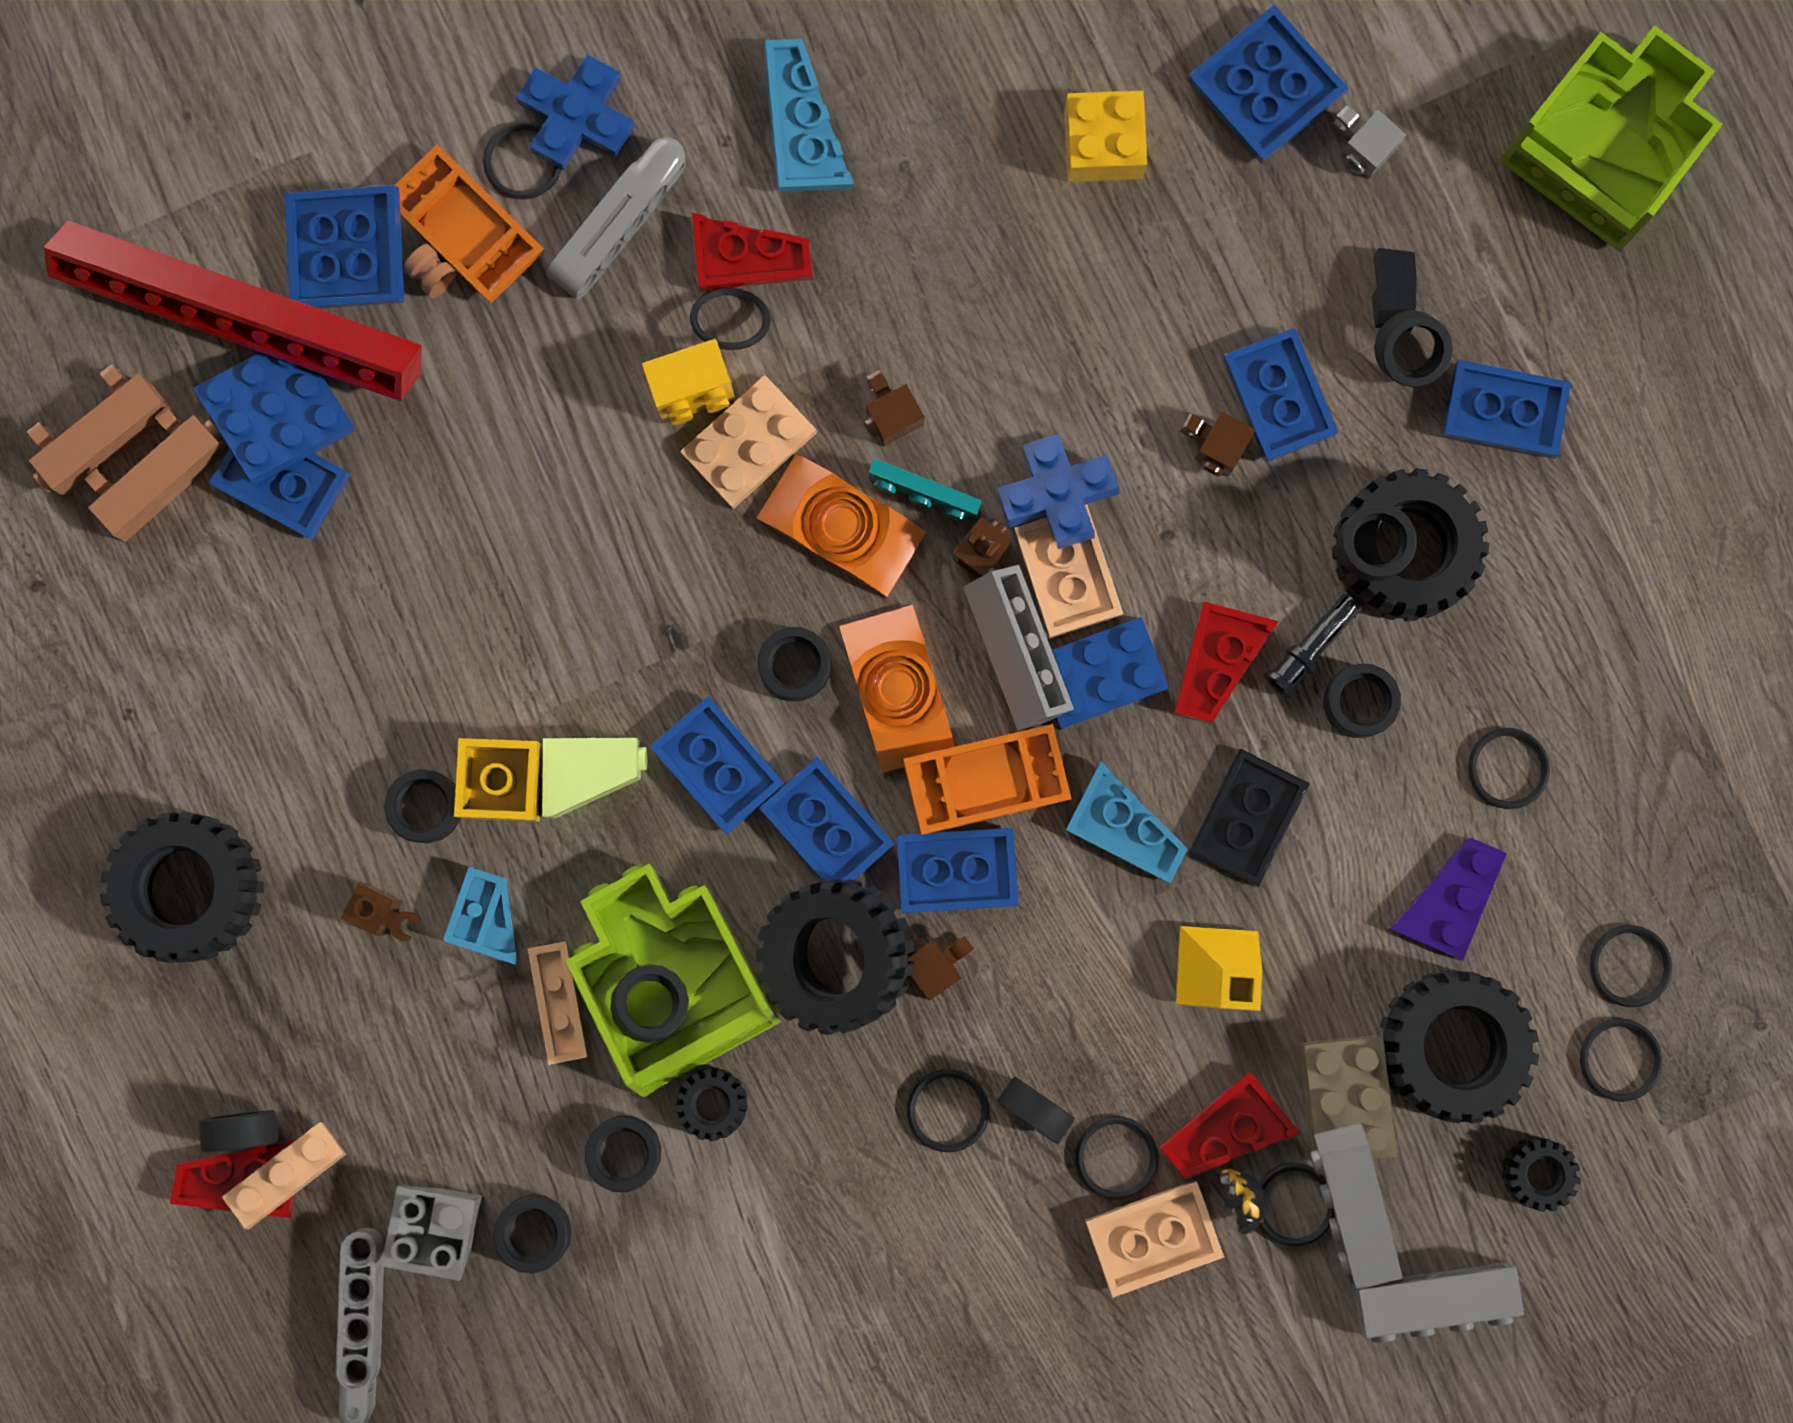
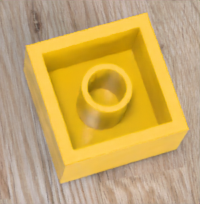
M1144 91L1067 93L1064 107L1067 182L1143 179L1147 168Z
M716 339L642 363L663 423L671 421L672 425L682 424L693 419L694 413L706 409L708 413L718 412L729 407L730 401L736 400Z
M458 738L454 817L474 820L540 822L543 744L538 741Z

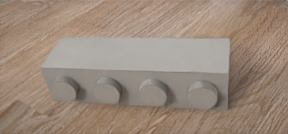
M1016 565L991 571L964 586L965 594L1017 731L1043 724L1074 710L1020 566Z
M1361 1123L1314 1134L1318 1150L1312 1151L1311 1156L1317 1176L1324 1174L1327 1184L1320 1185V1190L1325 1208H1333L1336 1217L1328 1220L1334 1242H1343L1345 1251L1337 1252L1343 1275H1352L1356 1290L1403 1279L1370 1148Z
M1508 1262L1404 1276L1403 1279L1358 1290L1352 1284L1359 1332L1366 1338H1371L1372 1342L1375 1343L1393 1341L1396 1339L1395 1334L1410 1332L1412 1337L1430 1336L1435 1334L1434 1328L1449 1326L1450 1331H1466L1474 1328L1473 1323L1488 1321L1489 1325L1493 1326L1507 1325L1513 1323L1512 1317L1524 1315L1517 1267Z

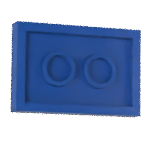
M1296 328L1223 356L1222 359L1249 425L1255 429L1254 437L1265 463L1334 437L1339 433Z
M1458 360L1454 366L1442 437L1555 459L1559 454L1571 382Z
M228 449L209 484L304 537L313 540L350 474L312 453L296 464L252 486L231 450Z
M1142 617L1052 650L1074 710L1056 717L1060 730L1169 689Z
M709 696L650 746L726 835L785 785L782 779Z
M818 757L759 808L823 881L839 879L840 881L855 880L895 845Z
M1013 828L940 832L924 835H897L902 913L1019 906Z

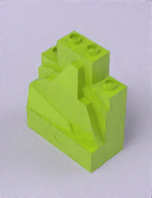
M1655 25L1631 54L1617 42L1600 32L1499 161L1620 252L1655 215L1723 125L1707 110L1693 102L1715 70Z
M650 863L645 866L640 864L629 868L623 873V878L610 885L604 883L594 887L588 892V897L580 901L600 942L596 944L590 942L578 947L573 952L574 956L565 960L626 1086L643 1098L781 1023L773 1005H771L766 997L767 993L764 987L760 984L756 972L740 942L733 934L711 891L706 885L701 887L691 886L680 892L677 896L678 899L672 902L658 872ZM648 964L664 966L676 973L685 984L689 998L688 1012L681 1026L665 1039L651 1043L634 1041L624 1035L614 1023L610 1010L612 992L619 980L634 968ZM647 980L639 982L632 987L627 995L626 1006L629 1015L635 1022L642 1026L654 1027L661 1025L668 1019L672 1011L673 1002L665 986L656 981Z

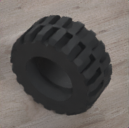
M1415 468L1411 473L1401 469L1391 472L1386 477L1380 476L1373 480L1346 505L1340 514L1342 517L1340 522L1335 526L1333 537L1336 538V544L1332 547V558L1338 559L1339 567L1335 570L1339 581L1346 580L1349 588L1345 591L1353 599L1358 596L1364 602L1361 606L1370 613L1375 610L1382 612V618L1394 620L1397 617L1403 618L1404 622L1416 621L1423 617L1427 619L1458 603L1461 598L1468 595L1475 587V580L1482 576L1486 567L1482 563V559L1489 555V543L1483 542V535L1489 531L1486 521H1478L1476 513L1481 511V508L1476 500L1469 504L1463 497L1467 490L1462 485L1458 484L1453 488L1447 484L1449 477L1439 472L1432 477L1428 476L1427 469ZM1369 504H1387L1401 511L1418 514L1427 519L1440 536L1443 547L1441 565L1431 576L1418 581L1407 580L1397 575L1384 581H1366L1355 577L1343 566L1338 555L1337 537L1341 526L1355 511ZM1370 520L1363 523L1356 530L1354 536V549L1357 555L1365 563L1371 565H1384L1376 546V533L1382 522L1381 520Z
M169 812L158 814L157 819L146 818L137 823V830L135 832L126 831L119 838V842L123 844L119 850L111 849L106 860L111 862L112 866L110 871H102L100 883H107V893L100 894L101 906L110 907L111 914L105 917L110 928H118L120 933L117 938L125 946H134L135 953L145 958H156V961L186 963L208 960L217 957L221 951H229L237 945L236 939L239 936L247 935L252 928L249 920L252 915L258 916L262 905L256 903L257 893H264V881H258L256 873L261 871L262 868L259 859L252 858L250 854L253 847L247 839H240L237 836L239 831L232 826L222 824L218 819L209 816L185 812ZM178 851H191L201 855L209 864L215 883L214 896L209 908L200 919L187 925H176L166 921L157 911L152 898V881L157 868L169 855Z
M833 879L800 887L798 891L790 892L781 899L782 905L773 907L766 916L770 924L762 926L758 935V939L764 941L762 948L756 949V962H762L763 971L757 974L760 984L766 982L771 992L767 993L766 997L771 1005L779 1003L783 1007L780 1015L787 1021L797 1018L799 1019L798 1027L809 1032L818 1029L819 1033L824 1035H833L840 1031L844 1034L880 1019V1016L889 1013L897 1005V998L904 996L909 986L904 981L905 977L913 974L914 962L908 961V953L915 951L913 939L906 940L903 930L909 928L905 917L896 918L893 912L897 910V905L891 899L884 901L880 899V890L873 886L862 887L861 881L851 879L845 881ZM835 919L842 922L855 933L861 943L864 953L863 974L857 986L848 992L839 993L827 988L815 977L810 968L807 956L808 940L814 927L823 920Z
M1466 971L1430 973L1422 976V980L1418 982H1410L1403 988L1404 993L1400 997L1392 999L1388 1005L1391 1011L1388 1017H1382L1380 1028L1384 1029L1383 1041L1387 1075L1391 1079L1389 1085L1394 1092L1401 1095L1405 1099L1404 1102L1413 1109L1446 1122L1457 1124L1460 1122L1480 1123L1483 1122L1485 1117L1496 1118L1503 1114V1107L1507 1104L1514 1106L1522 1098L1518 1093L1522 1086L1530 1087L1534 1077L1528 1073L1531 1064L1538 1066L1539 1054L1533 1053V1043L1539 1042L1537 1030L1530 1029L1528 1022L1533 1018L1528 1008L1521 1007L1518 1004L1520 998L1512 990L1504 989L1500 981L1492 977L1481 976L1480 973ZM1451 1009H1464L1479 1016L1485 1024L1490 1037V1055L1484 1069L1471 1081L1461 1084L1448 1083L1435 1076L1429 1069L1424 1055V1039L1428 1027L1440 1013Z

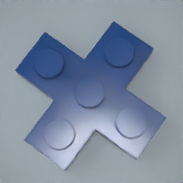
M588 54L568 85L535 67L516 97L518 105L546 119L530 145L531 153L562 170H565L583 140L616 157L635 127L634 120L605 105L621 79L620 72Z
M1059 434L1023 444V454L1032 478L997 488L998 497L1009 528L1046 517L1057 549L1094 539L1095 531L1085 505L1119 494V485L1108 456L1104 455L1070 466Z

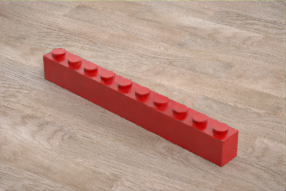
M67 221L44 246L47 277L402 402L421 374V344L91 228Z

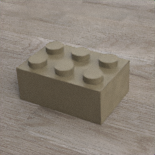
M1371 1035L1296 1043L1310 1161L1313 1162L1311 1152L1318 1150L1314 1134L1361 1123L1372 1160L1397 1157L1383 1037Z

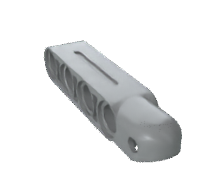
M669 137L657 139L638 161L627 168L552 261L546 273L548 278L576 299H581L591 289L683 173L686 166V155L683 146L677 140Z
M368 1227L361 1228L347 1236L342 1242L340 1249L336 1375L339 1381L338 1411L341 1423L368 1422L375 1408L376 1376L381 1366L384 1267L381 1264L385 1245L382 1235L377 1230ZM357 1238H363L369 1242L371 1246L369 1257H361L356 1253L354 1244ZM360 1278L368 1283L370 1289L368 1297H359L354 1292L353 1283L355 1279ZM354 1319H360L368 1326L367 1337L361 1338L354 1334L352 1331ZM352 1360H360L365 1364L367 1368L365 1378H358L353 1375L350 1368Z

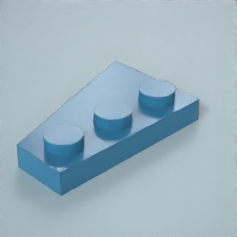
M1100 761L1065 831L1170 884L1188 848Z

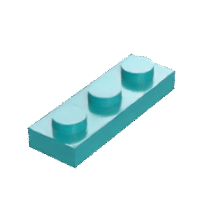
M875 458L868 472L869 480L874 482V488L894 495L895 491L909 495L911 503L926 509H930L931 505L946 510L944 514L947 517L962 523H966L967 518L975 521L981 508L982 500Z

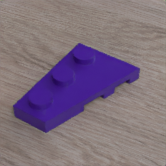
M1467 838L1437 872L1436 877L1416 896L1408 909L1399 919H1396L1388 930L1457 960H1463L1507 853L1476 839Z

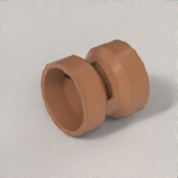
M424 244L417 248L403 265V272L411 280L421 282L422 290L430 298H435L443 293L452 284L457 275L456 269L450 263L441 262L438 258V252L430 244Z

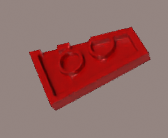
M692 213L698 287L700 291L813 280L808 238L768 229H754L741 226L737 222L728 220L723 222L705 218V215Z
M1204 601L1201 605L1173 714L1209 724L1213 723L1239 680L1279 621Z
M1248 1071L1158 1147L1186 1179L1301 1133L1252 1073Z

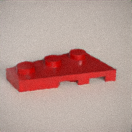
M297 1139L281 1144L261 1146L247 1151L177 1164L170 1204L232 1212L222 1197ZM295 1194L267 1216L291 1219Z

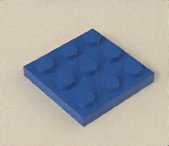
M1275 5L1271 6L1194 70L1187 79L1189 84L1260 164L1345 95L1349 89Z
M384 185L285 193L290 299L315 308L404 303L399 187Z
M262 352L193 388L252 486L355 432L354 425L321 373Z

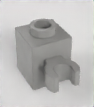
M1347 105L1336 116L1337 119L1332 124L1339 132L1351 138L1341 153L1345 158L1346 165L1354 173L1363 174L1368 179L1394 153L1407 135L1379 110L1364 123L1359 115Z

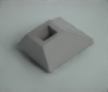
M397 1186L381 1266L460 1281L476 1236L483 1196L443 1188Z

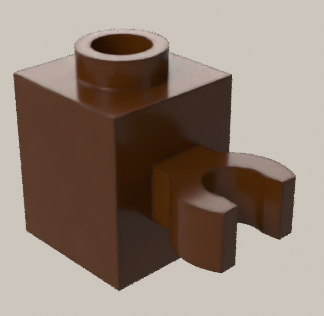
M880 369L866 376L868 380L866 382L877 399L866 405L867 418L863 419L864 425L873 440L879 437L882 444L886 446L924 425L925 417L907 384L891 391Z
M1224 412L1220 413L1213 427L1190 413L1180 432L1203 443L1195 457L1196 460L1202 462L1200 467L1203 470L1217 477H1220L1221 474L1229 477L1253 436L1255 429Z
M981 517L954 551L952 560L977 579L988 574L1011 546L1012 540L1007 537L1010 533L1009 530L995 519H991L988 522Z
M367 883L357 884L341 916V919L375 936H385L390 928L392 935L400 941H410L412 938L410 935L402 932L401 923L405 919L415 923H419L421 920L414 912H398L403 900Z
M965 936L943 952L934 939L926 943L921 938L914 943L915 951L908 953V961L914 962L913 974L911 976L929 1001L961 979L952 965L974 950Z

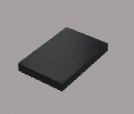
M1240 748L1188 853L1255 887H1259L1310 783Z

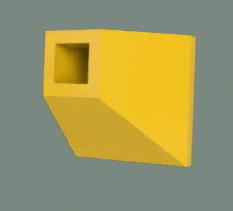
M1180 926L1175 1004L1260 1011L1262 962L1258 931Z

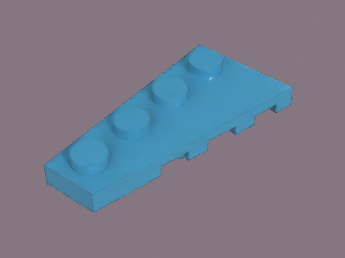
M803 39L765 40L763 47L777 192L852 189L854 183L850 171L848 172L846 169L839 140H836L830 124L826 104H823L819 93L818 81Z

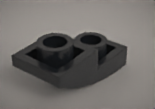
M1378 248L1373 259L1377 288L1372 295L1375 328H1381L1388 319L1397 313L1409 310L1416 311L1417 281L1415 252ZM1411 327V328L1407 329L1406 331H1410V332H1411L1414 327Z

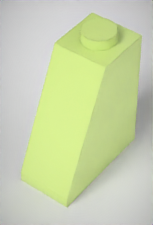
M543 738L542 817L558 818L640 780L641 770H647V747H641V741L638 738Z

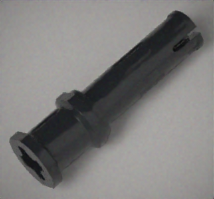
M1342 594L1336 604L1320 619L1298 646H1289L1285 651L1286 656L1273 671L1268 670L1264 674L1267 682L1277 692L1290 698L1294 694L1293 688L1307 673L1312 674L1317 665L1315 661L1341 634L1342 630L1362 611L1360 604L1352 597Z

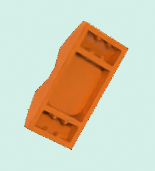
M438 144L395 184V186L399 187L400 216L490 304L545 252L544 248Z
M798 454L792 459L756 518L759 522L888 598L927 534L925 530L891 507L869 497L836 474Z
M913 605L839 626L882 774L904 768L902 761L904 758L955 747Z
M1053 724L902 759L920 835L1071 800Z

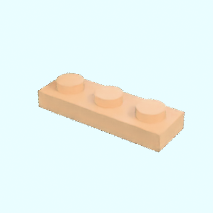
M568 941L528 948L548 1065L589 1057L576 982L565 960L571 958Z
M319 1122L222 1198L243 1227L250 1229L344 1157L346 1153L325 1124Z

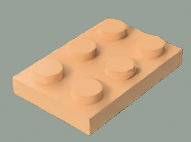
M764 375L680 452L724 501L734 509L817 433V430Z
M1085 505L1095 531L1094 539L1057 549L1047 518L1014 527L1013 530L1049 639L1123 615L1088 505Z
M1196 1180L1085 1220L1112 1297L1224 1258Z

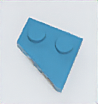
M470 866L468 867L443 939L444 942L508 963H516L517 956L506 878Z

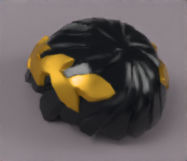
M1233 1169L1222 1170V1172L1218 1173L1219 1181H1221L1226 1190H1229L1231 1198L1227 1199L1225 1207L1233 1208L1232 1213L1236 1217L1235 1222L1238 1224L1237 1229L1240 1234H1250L1263 1222L1265 1211L1264 1190L1257 1179Z

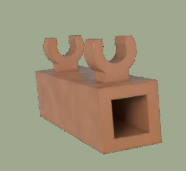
M111 364L100 375L115 392L56 438L49 428L43 427L40 422L30 428L27 433L42 449L29 460L37 470L33 477L48 493L54 490L66 497L85 482L84 478L93 470H100L159 423L155 416L165 407L170 411H174L150 381L139 373L128 380L119 369H116Z
M165 407L155 416V419L170 435L120 480L113 484L103 472L100 473L97 469L84 478L100 495L88 508L113 536L126 542L227 453L228 448L220 441L223 437L210 419L204 423L192 415L183 423L172 411Z

